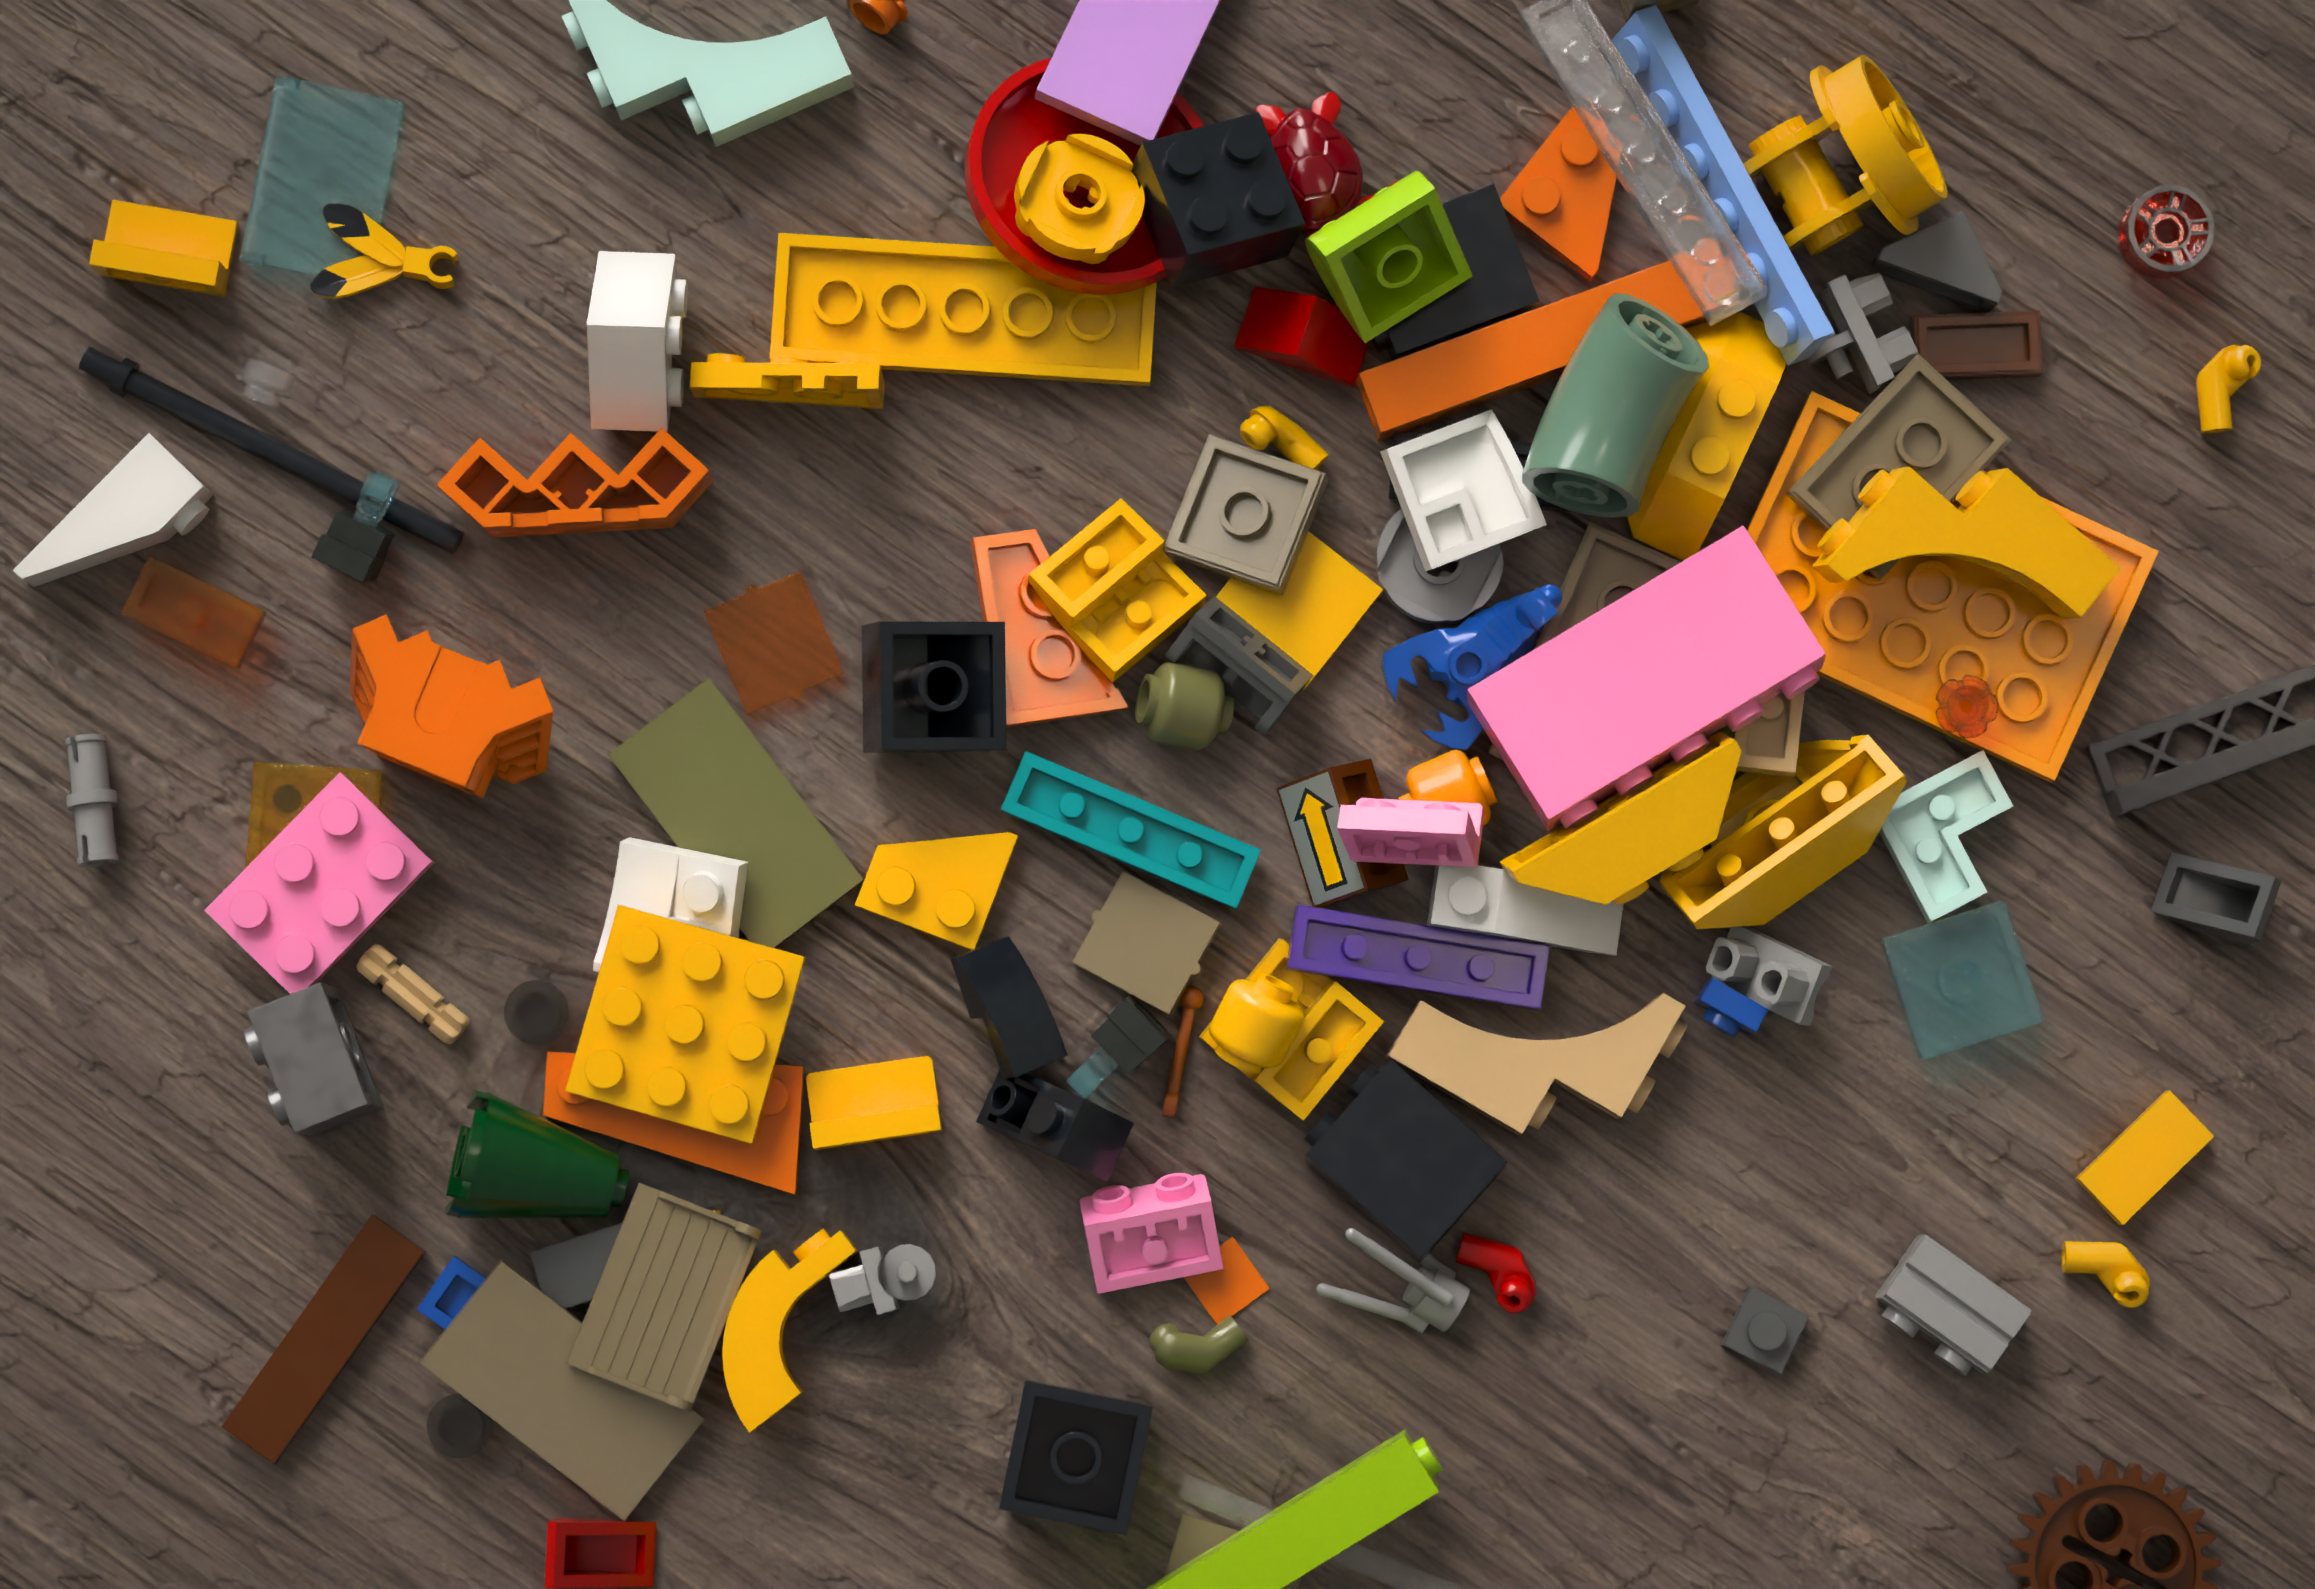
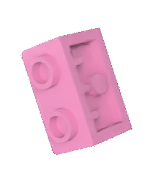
M1360 798L1356 805L1340 806L1337 829L1351 861L1477 867L1485 814L1482 805L1479 803Z
M1173 1173L1161 1177L1156 1183L1133 1188L1112 1185L1103 1187L1094 1192L1092 1196L1083 1197L1079 1200L1097 1294L1224 1269L1212 1202L1205 1175L1191 1176L1187 1173Z

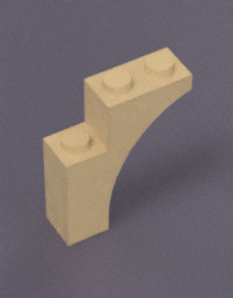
M1663 993L1634 1015L1607 1029L1584 1036L1560 1040H1529L1501 1036L1471 1027L1420 1000L1385 1059L1389 1061L1392 1059L1404 1070L1517 1136L1523 1134L1528 1125L1538 1130L1543 1124L1557 1099L1556 1096L1548 1092L1552 1082L1611 1117L1618 1119L1624 1115L1627 1108L1637 1114L1644 1104L1656 1081L1647 1076L1649 1069L1659 1053L1667 1058L1671 1056L1688 1026L1678 1020L1686 1006Z

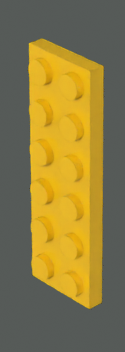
M778 233L770 359L789 357L807 360L808 363L853 361L880 363L881 369L1150 386L1157 282L1144 288L1119 294H1082L1051 286L1032 277L1010 262L993 246Z

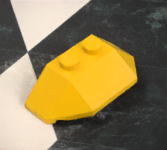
M1742 312L1686 328L1707 355L1709 368L1690 394L1664 441L1647 482L1639 510L1630 516H1626L1634 541L1680 562L1698 553L1786 367V362L1778 347L1769 340L1766 334L1764 322Z
M1719 731L1707 739L1710 745L1697 756L1679 764H1676L1674 760L1653 771L1654 779L1631 795L1626 794L1623 797L1616 793L1597 805L1599 812L1588 821L1576 828L1571 827L1568 830L1562 825L1522 850L1500 861V864L1509 876L1521 884L1604 905L1611 901L1619 905L1635 899L1648 889V879L1667 868L1671 872H1675L1692 865L1704 855L1702 847L1717 839L1742 752L1735 739Z
M1869 735L1853 736L1850 741L1819 740L1799 743L1795 777L1746 772L1733 781L1717 839L1702 847L1704 855L1692 865L1675 872H1671L1669 868L1665 869L1659 882L1664 891L1696 929L1765 925L1869 851L1907 783L1905 775Z

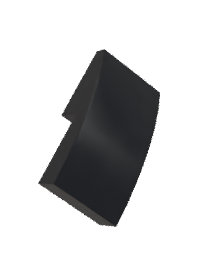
M1009 936L1001 937L950 958L970 1019L983 1018L1003 1078H1016L1068 1056L1044 995L1021 953Z

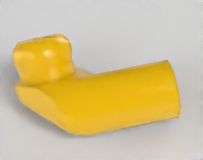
M2248 345L2227 346L2221 349L2198 373L2196 388L2201 433H2220L2233 430L2230 397L2248 379L2254 378L2261 369L2260 355L2253 347Z
M1259 406L1251 410L1250 418L1240 425L1241 437L1255 450L1265 449L1270 442L1289 461L1318 470L1329 457V454L1302 427L1271 406Z
M2063 1242L2061 1251L2063 1273L2096 1274L2117 1303L2126 1308H2137L2148 1299L2149 1276L2126 1246L2117 1242Z

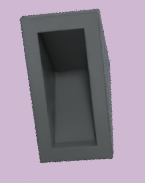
M1965 211L1883 247L1874 258L1870 269L1872 272L1880 273L1883 276L1984 313L1992 311L1999 303L2003 292Z
M2171 852L2150 912L2236 945L2245 946L2261 941L2282 880L2274 876Z

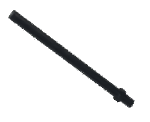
M89 347L85 351L80 361L79 369L110 384V392L120 397H124L128 393L451 554L457 551L464 536L463 531L139 371V363L129 358H125L121 362L93 347Z

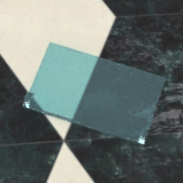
M277 76L239 261L254 266L267 265L317 276L324 268L362 256L361 253L331 232L324 219L323 208L328 203L351 205L380 225L404 102L300 79Z

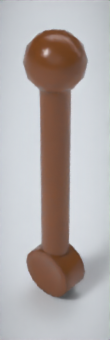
M1195 986L1186 987L1179 1000L1183 1011L1162 1111L1163 1117L1173 1119L1175 1117L1195 1011L1204 1002L1202 991Z

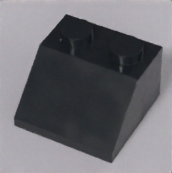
M880 621L862 625L863 753L1006 750L1005 622Z

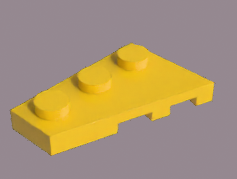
M714 353L707 355V362H691L689 388L695 398L883 409L885 382L880 363L853 361L808 363L807 360L789 357L771 358L770 363H745V357Z

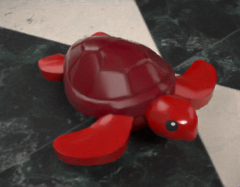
M1334 92L1326 93L1314 100L1311 110L1296 108L1287 116L1280 107L1272 105H1259L1255 113L1259 112L1303 216L1305 226L1301 232L1306 233V238L1319 231L1326 223L1340 218L1374 197V195L1361 196L1363 172L1359 158L1345 136L1333 126L1340 114L1341 108L1340 100ZM1306 247L1307 255H1308V257H1309V259H1310L1312 265L1314 266L1313 261H1312V259H1311V257H1310V255H1309V252H1308V250H1307V247Z

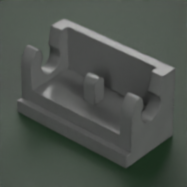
M1215 596L1195 613L1165 654L1173 663H1176L1178 659L1183 657L1195 667L1210 669L1218 673L1223 680L1225 692L1260 719L1254 728L1263 735L1275 726L1313 677L1309 671Z

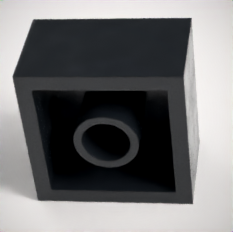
M1259 112L1142 142L1134 159L1132 173L1138 181L1139 189L1141 185L1143 186L1145 195L1142 215L1172 288L1288 257L1305 226L1303 216Z
M1026 1379L999 1509L1127 1535L1153 1405Z

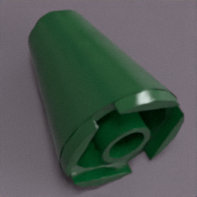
M473 1091L467 1105V1109L475 1110L471 1127L461 1125L446 1193V1196L454 1198L445 1207L446 1215L458 1218H605L610 1206L621 1207L627 1189L629 1170L619 1168L620 1156L489 1092Z

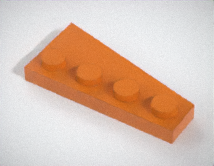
M547 1051L543 1116L797 1195L804 1066L775 1065L754 1143L751 1144L566 1092L565 1089L576 1053Z

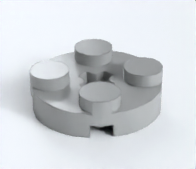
M1402 509L1392 516L1383 529L1375 556L1378 584L1387 595L1389 601L1406 616L1427 624L1459 623L1480 610L1495 592L1500 582L1504 565L1499 543L1453 561L1457 564L1456 570L1453 573L1442 571L1438 577L1430 575L1423 567Z

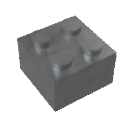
M320 982L247 1011L253 1026L244 1030L245 1038L258 1066L265 1064L270 1069L276 1087L267 1090L274 1114L281 1126L289 1124L294 1133L314 1136L384 1108L339 989Z

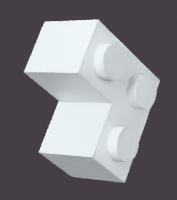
M599 251L587 319L591 429L658 432L663 428L668 432L671 407H682L684 372L683 369L672 368V355L681 354L682 318H686L688 286L687 280L676 279L675 254Z

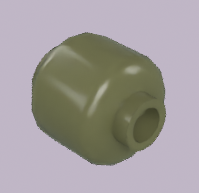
M1166 662L1155 671L1154 675L1147 673L1141 681L1136 699L1135 717L1137 723L1144 724L1146 735L1150 740L1158 744L1202 751L1212 744L1218 733L1225 734L1229 730L1234 713V699L1232 696L1225 695L1224 683L1218 673L1210 669Z

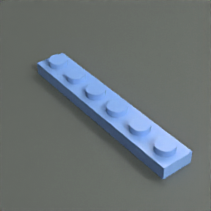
M1657 5L1636 11L1611 40L1617 50L1618 61L1623 70L1631 76L1646 104L1649 119L1655 127L1659 128L1674 155L1680 176L1689 183L1705 213L1706 223L1710 231L1719 238L1728 257L1733 258L1737 281L1748 292L1762 317L1769 340L1778 347L1788 366L1805 360L1834 333V330Z

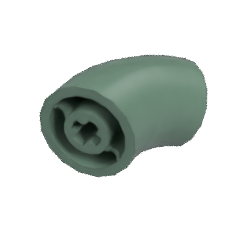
M1615 293L1609 297L1573 352L1553 391L1533 439L1522 473V483L1531 493H1534L1546 502L1570 511L1609 518L1626 517L1636 513L1639 510L1655 461L1670 429L1690 394L1709 368L1708 357L1700 344L1683 326L1648 302L1629 294Z

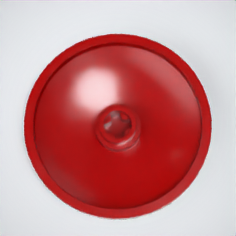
M1051 58L1022 68L1001 83L989 96L975 121L966 148L965 183L967 194L975 217L986 236L1019 269L1046 284L1067 291L1094 295L1119 294L1147 287L1166 277L1167 274L1143 215H1141L1138 225L1127 243L1110 253L1108 258L1099 264H1087L1081 260H1070L1054 255L1040 247L1031 237L1024 235L1019 230L1015 221L1017 211L1014 200L1015 185L1024 162L1037 146L1047 141V146L1056 141H1065L1067 135L1088 134L1114 144L1128 156L1132 163L1140 148L1135 143L1034 99L1036 89ZM1177 93L1156 139L1204 126L1197 113L1179 93ZM1077 186L1073 193L1063 190L1064 196L1069 199V203L1074 207L1082 209L1083 207L1091 208L1095 205L1087 200L1089 190L1085 187Z

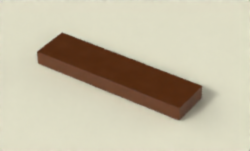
M372 1214L221 1427L273 1464L278 1463L427 1251Z

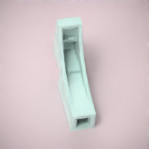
M569 0L573 11L562 15L576 50L578 51L589 46L598 66L597 69L588 72L587 75L602 108L614 103L622 121L691 91L692 96L682 99L683 105L696 134L698 135L708 130L715 147L854 88L852 74L826 17L777 36L753 41L718 43L688 40L662 33L630 18L606 0Z

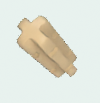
M372 945L359 959L356 965L358 972L371 983L383 985L381 990L418 1022L423 1024L426 1021L430 1025L428 1030L442 1042L447 1044L455 1042L467 1028L470 1022L468 1016L453 1004H444L442 1002L444 997L406 965H397L398 958L382 945Z

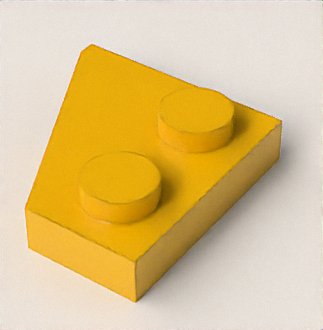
M1005 832L877 845L855 906L963 948L975 949L1012 856L1018 835Z

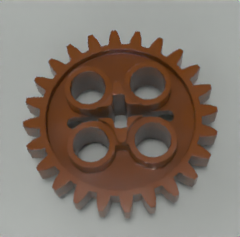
M2102 1461L2099 1478L2095 1479L2087 1465H2076L2077 1484L2073 1486L2064 1477L2055 1475L2052 1477L2057 1496L2052 1499L2042 1493L2034 1492L2032 1497L2040 1508L2041 1513L2038 1517L2026 1514H2019L2017 1517L2021 1524L2030 1530L2028 1538L2009 1539L2008 1543L2013 1548L2024 1552V1561L2006 1566L2007 1572L2025 1577L2026 1584L2017 1589H2057L2055 1583L2057 1571L2062 1565L2074 1561L2081 1566L2084 1572L2085 1581L2082 1589H2144L2127 1579L2111 1575L2105 1581L2108 1575V1570L2105 1567L2063 1546L2062 1540L2068 1535L2099 1553L2116 1557L2122 1551L2119 1556V1562L2123 1566L2158 1582L2164 1589H2219L2214 1584L2203 1580V1571L2221 1566V1560L2202 1556L2201 1548L2216 1539L2215 1533L2196 1532L2193 1527L2204 1516V1510L2196 1507L2182 1511L2180 1507L2188 1493L2183 1487H2177L2166 1495L2163 1494L2166 1474L2155 1471L2143 1484L2141 1464L2130 1462L2124 1471L2122 1479L2118 1476L2114 1461ZM2098 1504H2105L2113 1514L2114 1525L2108 1536L2100 1540H2094L2085 1529V1518L2092 1507ZM2155 1535H2162L2170 1544V1559L2164 1567L2158 1570H2151L2143 1560V1547L2149 1538Z

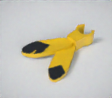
M328 203L324 206L323 216L331 232L361 253L362 256L324 268L310 285L314 295L329 299L350 297L393 281L402 274L406 278L428 281L432 286L439 289H448L455 286L450 274L441 277L431 271L433 263L438 259H449L453 263L459 260L457 252L452 248L437 246L432 249L406 246L405 250L401 242L391 233L351 205Z

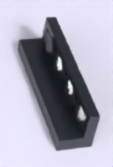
M2315 665L2085 747L2111 818L2314 747L2315 718L2305 721L2283 711V707L2293 686L2315 679ZM2280 691L2274 706L2259 699ZM2243 704H2247L2269 715L2260 737L2248 742L2223 731L2233 708ZM2221 712L2215 727L2200 721L2203 718ZM2278 719L2291 725L2272 733ZM2184 725L2210 736L2200 759L2189 763L2164 753L2174 729ZM2161 734L2156 748L2140 742ZM2218 741L2232 746L2229 749L2213 754ZM2128 746L2151 757L2141 780L2118 788L2105 754ZM2159 762L2173 768L2153 775Z

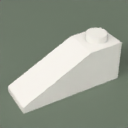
M148 433L13 571L21 579L36 587L168 541L177 531L184 536L192 531L207 515L209 508L205 503L213 494L159 441Z
M1435 865L1427 926L1549 945L1550 947L1616 956L1624 903L1617 905L1614 901H1611L1604 905L1521 884L1509 876L1505 869L1485 866Z

